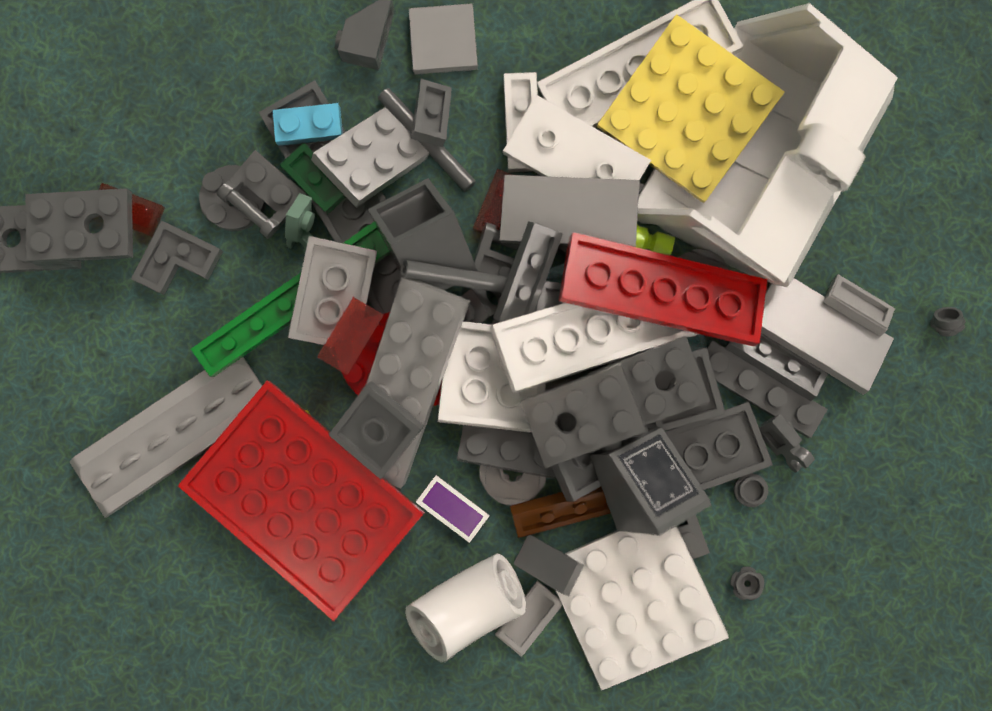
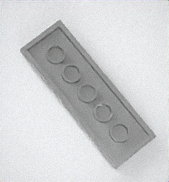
M403 277L401 278L367 384L371 381L424 425V428L384 476L388 482L400 489L406 484L470 301L420 280Z

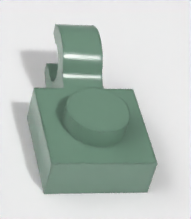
M299 193L286 213L285 238L287 239L286 244L288 248L292 249L295 242H299L303 245V252L305 253L309 236L313 237L309 231L314 223L315 213L311 212L312 197Z

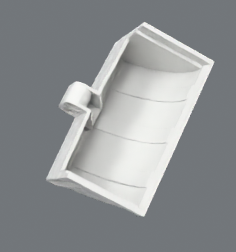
M810 3L738 21L734 27L744 46L743 50L734 56L785 91V93L708 199L702 203L654 168L640 192L638 200L637 220L639 222L655 224L697 249L714 252L722 257L727 265L752 276L765 278L767 282L782 287L790 285L841 191L848 190L865 159L863 151L893 98L894 85L898 78Z

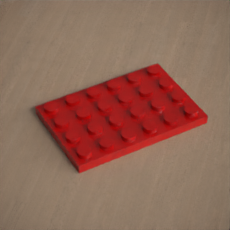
M267 380L179 483L178 487L334 621L425 512L384 477L382 479L378 478L331 438L329 430L275 384Z

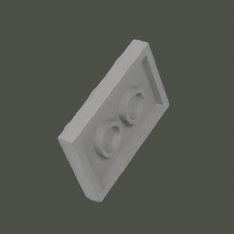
M384 107L313 152L311 160L357 208L424 162L429 152L418 140L411 139V133Z
M309 236L288 338L356 352L377 251Z

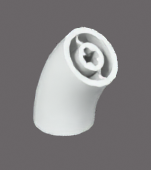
M497 553L430 590L408 605L405 614L413 634L422 647L433 658L444 662L485 634L522 616L526 610V602L516 572L507 559Z

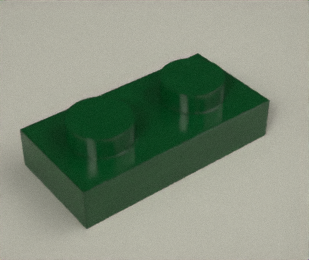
M303 143L280 166L328 215L346 196L311 160L313 151Z

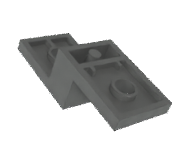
M127 188L25 194L26 205L0 206V273L81 269V261L133 258L132 192ZM96 217H102L104 220L102 230L92 234L89 230L91 220ZM13 231H19L21 235L19 244L9 248L7 245L8 235Z
M686 336L589 371L585 377L520 401L545 468L646 432L645 425L711 402ZM669 371L674 374L675 383L672 388L661 390L655 385V378L659 372ZM563 412L573 414L577 420L575 428L571 431H562L558 428L556 419L559 414Z

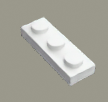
M536 72L504 74L507 143L537 95ZM508 157V172L532 171Z

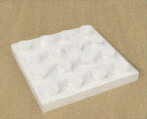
M677 526L661 535L614 531L565 553L584 564V567L569 596L557 590L556 592L601 690L729 638Z

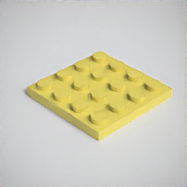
M676 14L601 118L597 127L613 139L650 159L649 165L704 203L785 91Z

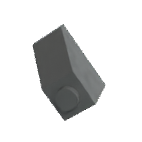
M378 0L345 20L343 30H338L335 39V49L338 50L342 62L375 70L380 69L395 12L392 0Z

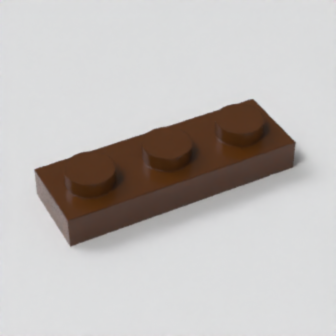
M601 486L572 502H567L563 492L510 506L518 538L611 513Z

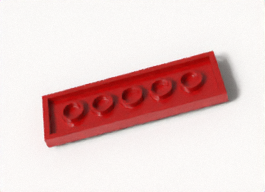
M573 232L569 237L558 301L754 347L760 344L767 279Z

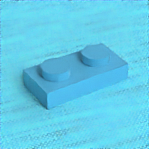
M338 103L273 110L275 142L278 146L329 141L343 134L341 110Z

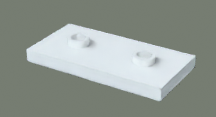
M538 95L533 99L503 150V154L541 176L640 180L651 161Z

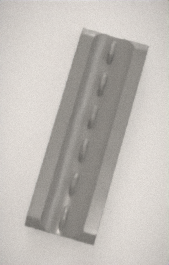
M244 357L215 377H210L204 370L74 456L70 460V464L88 489L103 516L107 518L207 451L262 387V384Z

